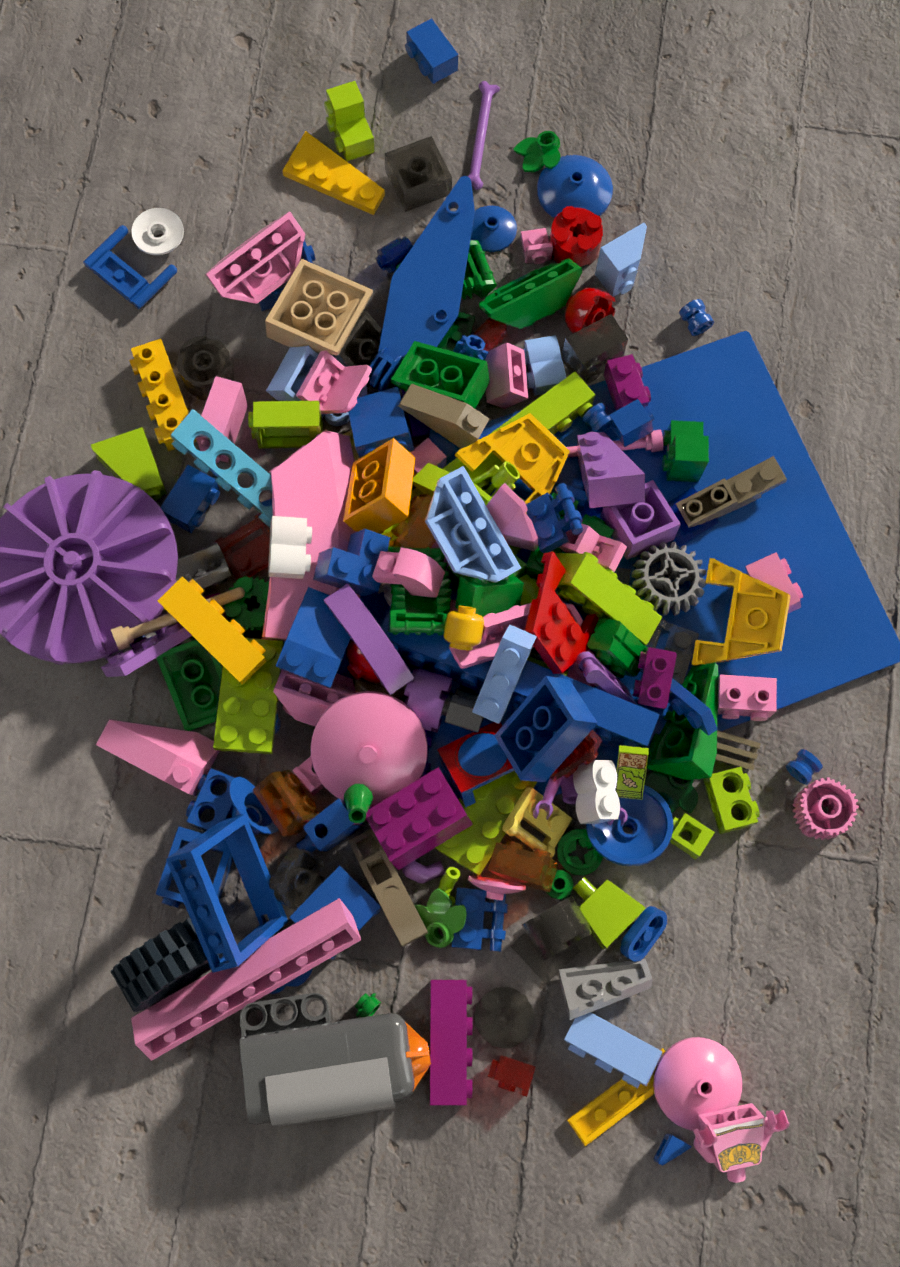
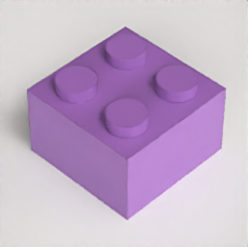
M653 480L645 483V502L605 506L600 515L606 525L614 529L612 535L614 540L620 541L627 546L623 554L626 560L640 555L643 551H649L652 545L658 547L662 542L667 543L674 540L681 525Z

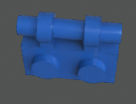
M565 483L556 486L558 494L556 499L553 500V497L547 492L526 504L528 509L526 513L532 520L538 536V546L542 553L551 552L569 542L566 534L567 531L571 530L574 535L583 532L581 525L582 517L580 512L576 511L573 504L575 501L574 496L568 490ZM564 510L565 516L561 520L558 512Z
M457 888L455 905H464L467 917L463 929L454 933L452 948L481 950L483 938L491 939L490 951L501 952L502 940H505L506 931L503 930L504 914L508 912V904H505L506 894H504L503 900L494 899V903L485 902V890ZM484 912L493 913L491 929H483Z

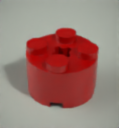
M567 206L555 217L551 227L549 243H552V255L556 263H561L562 260L569 258L581 267L587 264L590 265L596 260L603 236L600 216L584 208Z

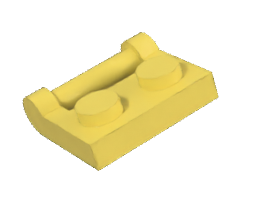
M526 787L503 824L502 830L509 836L517 837L537 852L538 858L548 862L554 856L555 847L572 818L552 803L553 812L548 820L546 819L547 812L544 809H539L538 817L535 819L533 817V810L537 803L543 799V795L531 787ZM522 819L546 836L543 842L521 827L520 822Z

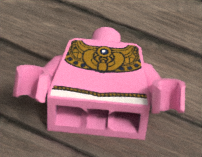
M752 1103L699 1114L698 1119L701 1131L698 1129L693 1130L695 1134L693 1145L707 1163H713L720 1172H727V1179L729 1181L739 1183L746 1178V1167L755 1166L761 1162L762 1152L765 1150L772 1134L787 1129L789 1122L784 1110H781L776 1115H774L773 1111H767V1117L765 1118Z

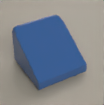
M667 1133L653 1158L654 1162L663 1166L689 1150L692 1146Z

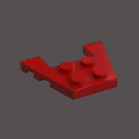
M554 552L544 553L541 562L545 566L543 574H538L536 585L539 591L537 599H532L525 631L537 636L533 646L552 673L559 674L574 664L580 653L590 650L587 644L591 635L595 633L594 628L599 618L596 614L587 615L581 627L576 623L567 610L566 605L555 592L566 569Z

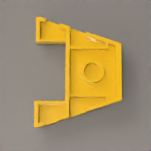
M529 413L500 428L498 431L460 449L455 456L472 472L491 452L503 463L505 461L510 462L518 470L520 479L533 491L524 501L525 504H528L547 492L551 493L570 451Z
M709 558L705 583L708 585L733 587L734 590L725 643L696 640L692 665L720 663L782 651L791 596L714 558Z

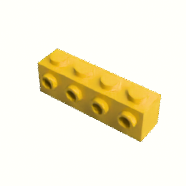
M160 338L131 348L134 358L129 361L134 374H140L142 381L138 382L142 397L148 396L150 404L146 405V409L151 421L156 419L159 426L154 429L159 444L165 443L169 452L176 449L172 445L174 441L171 438L172 432L189 413L162 339Z
M181 577L157 601L243 685L267 662L263 656L266 650L255 639L249 642L242 635L245 630L234 619L228 622L221 615L225 610L214 599L208 602L201 595L205 590L194 579L188 582L184 577Z

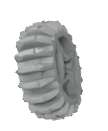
M665 542L660 543L659 549L654 545L650 546L649 553L643 551L640 555L641 560H636L634 564L636 570L632 572V577L636 579L633 581L632 587L639 588L636 595L639 598L644 596L646 601L654 605L655 611L658 608H662L663 616L667 615L670 609L674 616L679 614L680 609L688 612L690 605H697L699 602L698 598H701L705 593L702 588L707 585L705 583L706 580L702 578L706 575V570L698 569L703 563L702 560L694 561L695 551L687 554L685 552L687 549L686 545H683L679 550L676 549L677 545L675 542H672L669 548H667ZM661 561L660 572L649 577V567ZM674 562L679 564L682 568L676 567L674 565ZM685 581H690L689 591L678 597L679 585H682ZM655 589L662 590L665 596L658 593Z

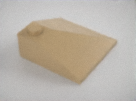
M301 259L265 320L267 338L288 347L309 346L315 352L327 351L331 355L338 356L372 296L373 290Z

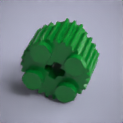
M244 576L233 584V588H229V590L238 587L243 588L245 591L244 597L225 604V613L229 622L234 619L243 627L245 632L242 635L244 637L248 636L250 639L252 637L257 638V635L262 637L269 581L265 583L263 578L259 580L258 577L253 579L252 577ZM258 605V609L253 608V611H249L251 606Z

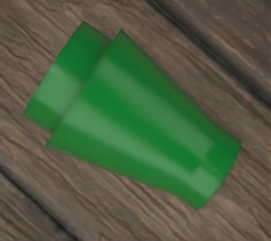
M354 784L344 793L348 818L353 823H362L366 819V814L373 800L372 792L363 784Z

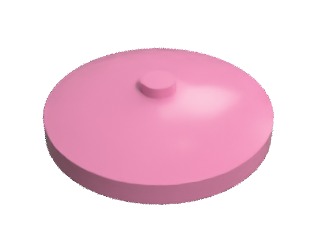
M375 691L352 693L334 702L318 720L311 740L312 764L321 783L339 799L344 800L345 791L354 784L367 786L373 795L370 807H373L421 777L427 760L428 746L426 733L417 715L398 698Z

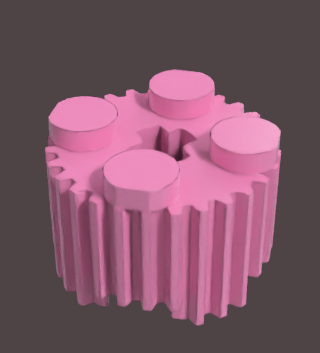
M821 778L804 787L794 799L793 806L795 809H793V812L796 815L793 817L797 819L795 823L800 824L799 829L808 837L815 836V839L821 838V840L834 838L847 831L852 826V822L855 821L854 816L857 815L855 811L859 808L856 805L858 799H854L855 793L852 794L850 789L846 790V785L841 786V782L835 783L834 779ZM822 805L823 807H828V813L823 812L821 807Z

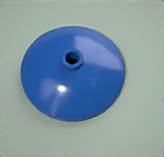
M581 155L562 156L554 168L549 169L545 167L539 176L537 184L539 202L543 209L553 218L567 206L584 208L601 216L607 210L613 194L612 181L606 169L597 161Z
M644 785L642 800L618 797L620 808H623L628 815L623 826L620 825L621 819L619 817L613 821L612 825H609L607 822L586 824L587 835L594 849L608 861L622 866H640L655 860L665 851L673 833V817L668 804L659 793ZM630 827L633 833L626 834L623 828Z

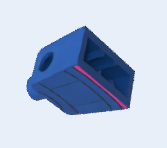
M337 799L303 826L307 835L296 842V845L305 857L316 849L327 852L362 828L365 823L351 822L348 818V811L344 800ZM325 827H327L328 833H327V835L324 837V836H323V829H324Z

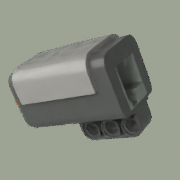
M319 993L253 1002L247 1004L240 1013L242 1035L240 1039V1053L249 1124L271 1123L272 1126L281 1127L396 1108L395 1102L404 1101L413 1094L418 1083L431 1065L428 1042L396 1013L332 1022L329 1003ZM315 1000L321 1001L324 1005L322 1013L316 1017L308 1014V1006ZM285 1005L292 1006V1018L288 1021H280L278 1018L279 1009ZM254 1010L262 1011V1022L257 1026H250L248 1023L249 1014Z

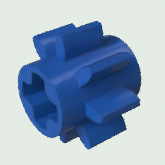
M463 335L453 349L456 353L485 360L489 353L483 350L486 343L476 335L468 337Z

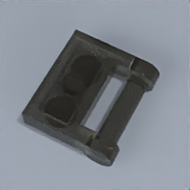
M661 619L651 639L645 646L656 648L661 632L668 634L664 650L676 652L677 656L672 678L682 685L699 633Z

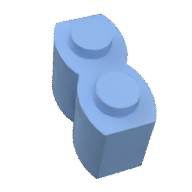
M554 335L525 340L523 350L525 352V364L529 371L526 373L528 389H533L534 396L545 394L566 378L557 337Z

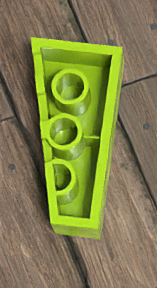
M588 552L583 554L555 553L566 569L557 586L560 589L558 595L566 600L570 599L582 604L581 610L587 615L596 614L599 619L606 618L620 621L644 645L648 644L662 619V616L654 610V605L640 599L636 595L635 589L621 583L617 579V574L607 568H603L598 563V558Z

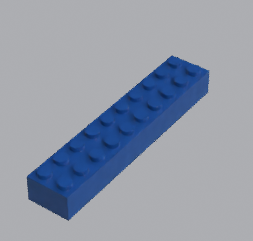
M389 609L381 629L393 644L402 660L408 662L407 665L413 669H426L451 677L453 681L460 683L462 689L468 692L475 693L476 690L481 691L493 660L461 669L449 649L450 642L444 639V634L442 636H439L437 633L430 636L426 633H421L420 635L410 633L409 635L399 633L394 635L388 632ZM528 660L526 661L509 701V704L513 705L512 709L516 711L545 676L570 679L598 722L587 735L592 738L591 741L603 747L611 745L618 748V751L619 745L641 748L648 746L660 714L560 673L553 674L550 669Z

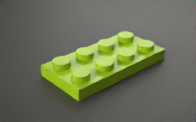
M255 639L266 650L263 656L267 662L243 685L223 666L213 745L214 750L272 754L278 697L273 691L281 673V669L276 667V663L284 646L283 641Z
M514 770L473 790L476 803L465 808L462 800L459 798L473 825L434 849L480 877L506 834L502 830L503 824L525 788H534L537 782L520 780Z

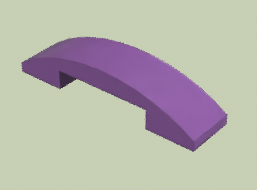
M348 584L323 600L374 670L373 672L389 695H392L414 679L384 631Z

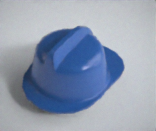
M242 777L233 778L229 784V795L232 801L231 816L235 817L246 814L254 836L261 833H276L281 826V818L275 805L264 797L247 779Z

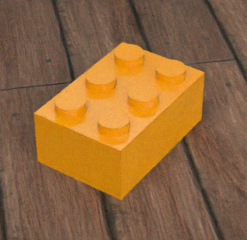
M394 438L353 462L343 522L356 532L368 529L381 534L389 527L403 522L408 517L415 457Z

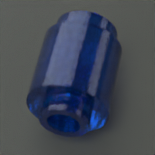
M398 237L378 249L376 262L381 270H387L389 273L395 271L396 267L402 263L413 247L411 241L407 237L402 239Z

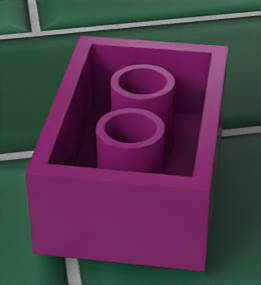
M439 767L373 806L366 814V819L388 859L398 870L473 825Z

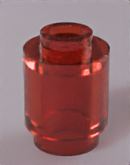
M489 317L472 335L480 337L486 343L483 350L490 351L507 337V326L505 323Z

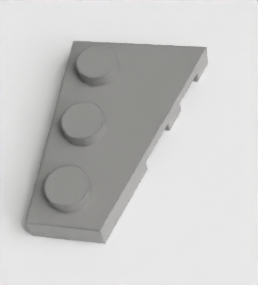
M646 959L638 962L630 960L559 969V980L570 1020L652 988V976Z

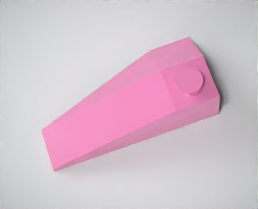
M116 720L108 721L96 743L97 746L193 796L197 795L201 777L203 774H208L220 751L214 750L213 740L197 732Z

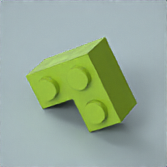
M356 81L327 89V101L324 102V107L328 117L325 119L329 132L335 133L336 138H334L338 153L343 152L346 161L374 153V137L365 118L364 100Z

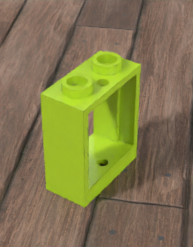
M319 401L253 402V412L248 413L249 428H251L252 439L257 440L259 449L301 448L323 431Z

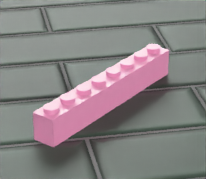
M339 898L269 938L238 967L214 973L210 972L131 1018L135 1045L152 1061L243 1009L247 1004L255 1002L361 941V937L353 915Z

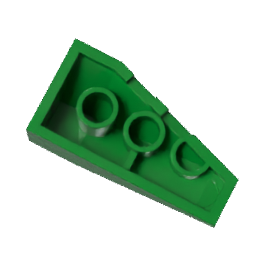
M714 662L692 666L682 686L711 709L717 726L718 665ZM674 709L672 712L667 711L663 718L667 722L661 733H655L651 741L647 768L685 780L711 778L717 754V730L708 736L700 728H693L683 714L679 716Z

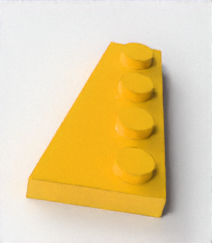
M307 131L303 134L283 169L284 177L372 215L375 214L385 196V190Z

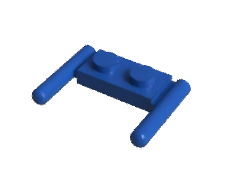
M121 225L83 263L130 303H133L137 309H141L177 273V268L174 265H169L149 284L145 278L110 251L129 232L126 226Z

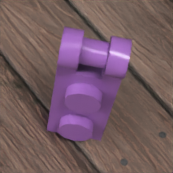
M582 652L577 656L576 662L580 669L584 670L583 675L588 683H594L597 689L637 705L629 689L592 653Z

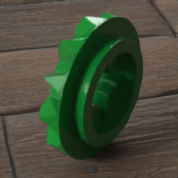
M585 829L569 831L561 838L557 847L558 860L564 870L573 875H588L599 867L603 859L592 846ZM576 841L582 849H592L584 855V864H582L578 856H569V854L576 850Z

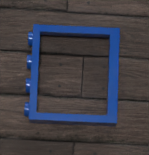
M246 814L220 821L166 858L212 973L238 967L289 922ZM223 839L227 842L260 924L238 944L234 939L201 857L202 854ZM179 860H185L187 866L182 867ZM265 914L268 915V918H269V921H268V922H266V920H265V917H264ZM223 953V957L219 959L217 954Z

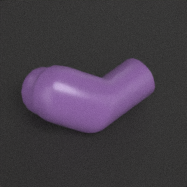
M414 860L404 866L402 870L407 878L418 883H426L445 873L440 861L424 866Z

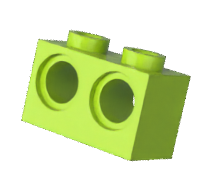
M742 767L714 773L711 778L703 779L719 834L751 827L758 823L757 818L760 816L759 808L756 801L751 800L749 793L751 789L750 779L747 773L743 774ZM723 780L733 782L735 786L734 793H729L723 788ZM732 807H738L742 810L744 815L742 821L736 820L732 816Z

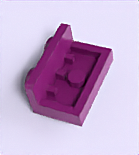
M646 647V652H640L638 668L642 669L640 680L635 679L632 696L637 697L636 702L638 704L663 709L667 708L677 656L676 652Z

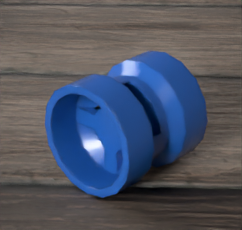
M701 299L689 302L679 311L682 320L687 321L688 330L692 336L704 333L714 324L711 315L706 314V307Z

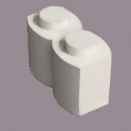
M272 516L268 577L303 579L305 572H310L311 555L306 554V544H311L312 527L307 526V518Z
M594 760L575 766L573 782L578 794L576 814L580 824H598L618 819L620 803L615 791L617 772L613 761Z

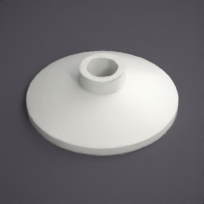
M152 208L144 211L135 219L132 226L134 243L141 251L151 255H163L173 251L181 243L184 235L181 219L174 212L165 208Z

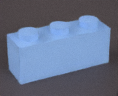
M509 624L477 698L473 713L498 724L500 723L535 642L536 635Z
M591 1012L575 1018L564 1039L565 1042L570 1044L568 1047L569 1051L584 1058L585 1054L597 1059L595 1062L596 1066L611 1073L612 1069L624 1074L622 1080L636 1088L640 1084L647 1086L662 1056L661 1050Z

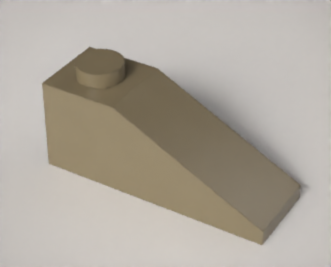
M414 384L409 386L398 407L461 449L475 443L489 421L488 417L465 402Z

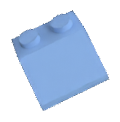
M645 223L633 228L600 249L595 275L613 297L619 293H627L634 286L647 229Z
M309 346L290 347L266 391L277 401H302L296 394L318 354Z

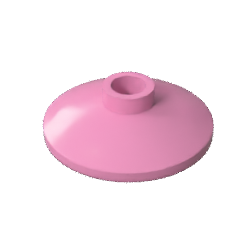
M468 876V881L478 888L487 891L486 898L503 900L504 894H513L526 890V885L481 876Z

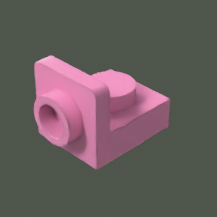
M546 228L521 231L520 238L526 264H542L551 260L553 246L552 243H549Z

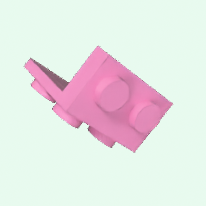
M320 351L296 396L302 401H319L321 414L347 413L355 407L361 389L369 381L372 368L368 365L345 367L327 351Z

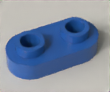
M655 906L647 907L622 938L620 947L622 955L634 962L642 960L665 930L667 925L666 913Z

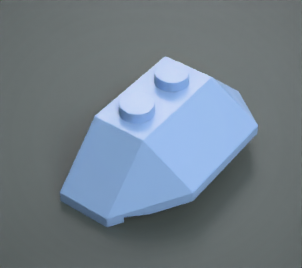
M464 466L438 479L425 522L453 572L491 582H498L521 569Z

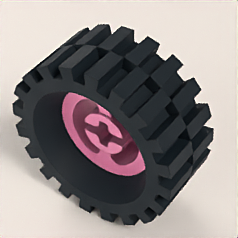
M187 918L184 922L173 925L172 928L162 931L155 938L149 939L144 945L130 952V955L122 958L119 961L120 963L113 967L111 974L133 1012H139L186 987L189 983L200 978L202 974L210 971L211 968L190 918ZM223 953L217 954L219 959L223 957Z

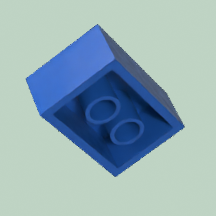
M545 676L494 736L520 780L545 782L598 722L570 679Z

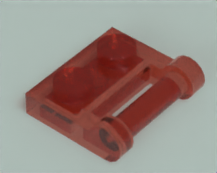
M261 513L256 514L254 520L227 537H220L215 540V543L219 544L237 580L244 576L250 578L268 566L270 527L258 518ZM258 529H262L264 534L234 553L232 552L230 547Z

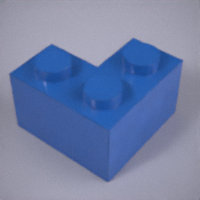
M368 529L351 534L347 552L332 547L319 553L313 580L337 588H342L348 584L356 594L361 596L379 592L380 582H376L372 575L380 552L388 551L390 537Z

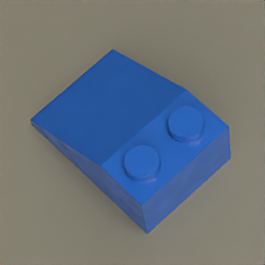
M308 587L276 667L331 688L350 636L323 601L330 595Z

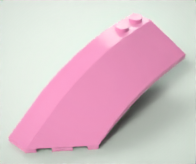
M327 430L322 431L315 439L289 456L286 461L269 471L272 484L273 516L307 518V526L312 527L311 544H306V554L311 555L310 572H305L303 579L270 577L262 637L286 641L308 587L328 595L340 589L315 581L313 578L319 553L332 547L347 552L350 535L356 533V531L343 522L354 462L349 436Z

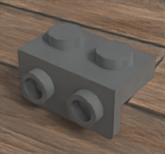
M218 543L211 544L178 559L176 581L181 577H184L188 582L194 579L202 588L210 585H221L227 581L228 577L232 576L229 565Z

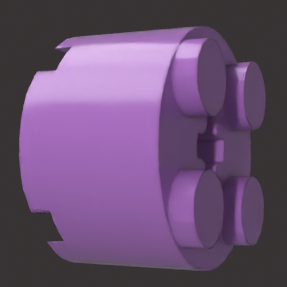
M414 668L412 673L414 679L407 683L404 696H407L405 704L417 715L425 730L437 733L442 721L440 718L442 716V709L450 693L453 678Z

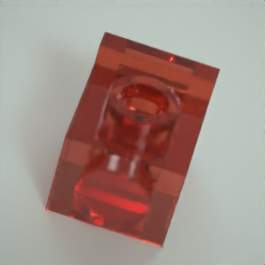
M499 1055L498 1061L492 1059L487 1077L498 1080L497 1087L511 1092H515L516 1087L521 1088L519 1094L527 1097L536 1067Z

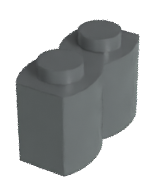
M458 688L455 694L450 692L441 715L446 716L445 723L478 733L484 717L472 711L479 695Z

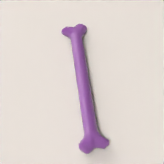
M482 81L479 84L482 100L470 174L468 175L475 190L483 187V182L479 175L492 96L500 91L498 85H489L487 81Z

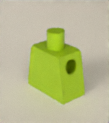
M584 877L573 888L584 900L576 909V912L603 950L646 909L609 880H606L597 889Z

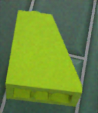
M143 427L91 444L97 459L116 478L140 487L154 501L167 494Z

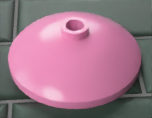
M691 1037L673 1044L660 1058L654 1074V1093L660 1109L672 1122L688 1130L698 1129L701 1131L698 1119L699 1114L736 1107L740 1101L742 1077L737 1061L724 1046L707 1038ZM707 1082L708 1090L702 1093L701 1085Z

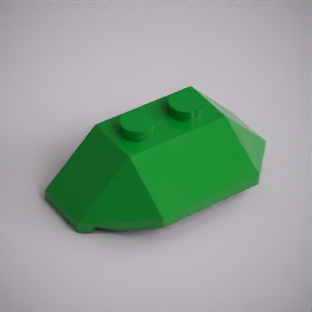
M568 258L562 260L561 263H553L535 269L492 291L484 301L479 303V307L491 319L519 329L531 326L535 321L547 315H552L558 309L566 306L582 274V268Z

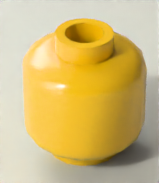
M458 606V611H451L447 614L444 639L450 642V647L460 650H472L473 646L481 643L484 618L479 614H475L476 608Z

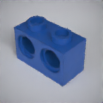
M210 768L208 775L203 774L198 784L200 793L196 801L192 800L186 811L187 822L191 826L206 832L220 821L232 818L230 814L232 801L229 795V784L234 777ZM223 782L227 784V790L224 794L220 796L213 795V788L217 783ZM213 809L215 811L213 820L206 823L202 822L201 814L203 811Z

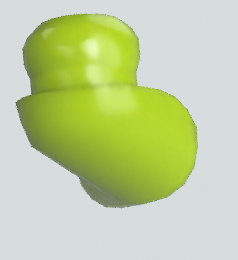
M449 867L446 870L438 887L449 896L452 906L455 904V898L450 895V892L460 877V871L455 867Z

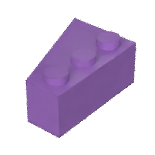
M588 432L583 435H577L578 464L589 508L645 502V473L604 432Z

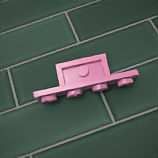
M531 603L523 606L516 605L500 613L485 615L483 617L484 626L481 643L473 646L472 650H460L449 646L459 667L465 669L493 660L509 624L525 631Z

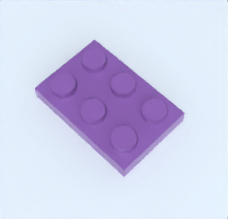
M179 622L154 631L156 635L148 639L142 637L131 644V650L124 653L119 651L107 658L109 663L102 666L101 669L106 677L126 676L192 635Z

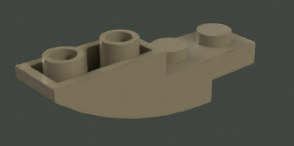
M772 456L728 480L724 478L677 502L676 506L688 528L728 514L761 498L762 494L785 483L787 478L775 457Z
M372 828L349 840L348 842L401 946L404 947L428 934L394 865L388 859Z

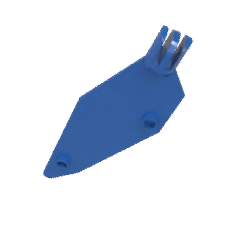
M468 176L460 177L392 276L379 351L369 365L372 368L369 375V385L373 388L378 387V391H384L414 341L438 347L459 315L475 216L472 183ZM452 208L457 209L456 211H450Z

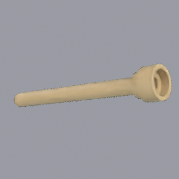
M238 587L206 600L210 602L214 599L222 606L243 598L245 591L243 588ZM169 613L129 628V626L123 628L121 625L111 629V632L120 651L130 647L129 644L133 643L134 639L178 623V621Z

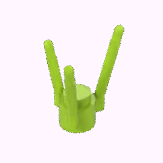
M505 461L499 467L494 465L489 471L474 478L472 482L478 484L491 477L492 484L485 489L487 494H490L496 488L499 489L504 483L513 491L516 488L514 483L520 478V474L513 464Z

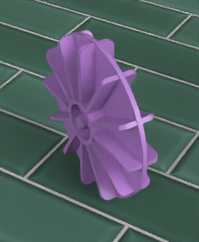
M95 470L91 474H76L55 480L48 476L45 477V484L31 490L12 506L8 503L3 506L6 512L0 518V634L17 649L32 657L54 662L58 665H63L64 663H83L100 658L107 660L113 653L119 651L111 629L121 625L123 628L127 626L132 628L159 617L164 607L157 600L177 582V544L170 522L164 512L140 487L116 477L103 475L100 471Z

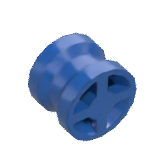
M604 403L593 406L582 417L585 424H589L592 427L591 432L605 433L611 428L610 416Z
M800 749L796 754L797 758L794 761H790L786 765V769L797 781L808 785L812 781V775L818 773L823 768V765L812 753L805 749Z

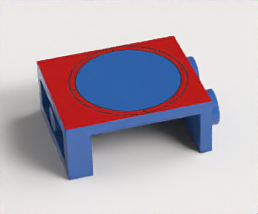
M493 722L480 728L478 733L472 732L437 749L441 764L465 808L476 803L473 790L514 771L494 736L502 727L501 723Z

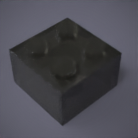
M432 136L384 153L385 172L405 212L444 198L451 192L452 176Z
M610 314L565 338L561 357L564 368L569 375L576 372L586 384H590L600 374L604 373L608 360L624 356L628 338L613 315Z

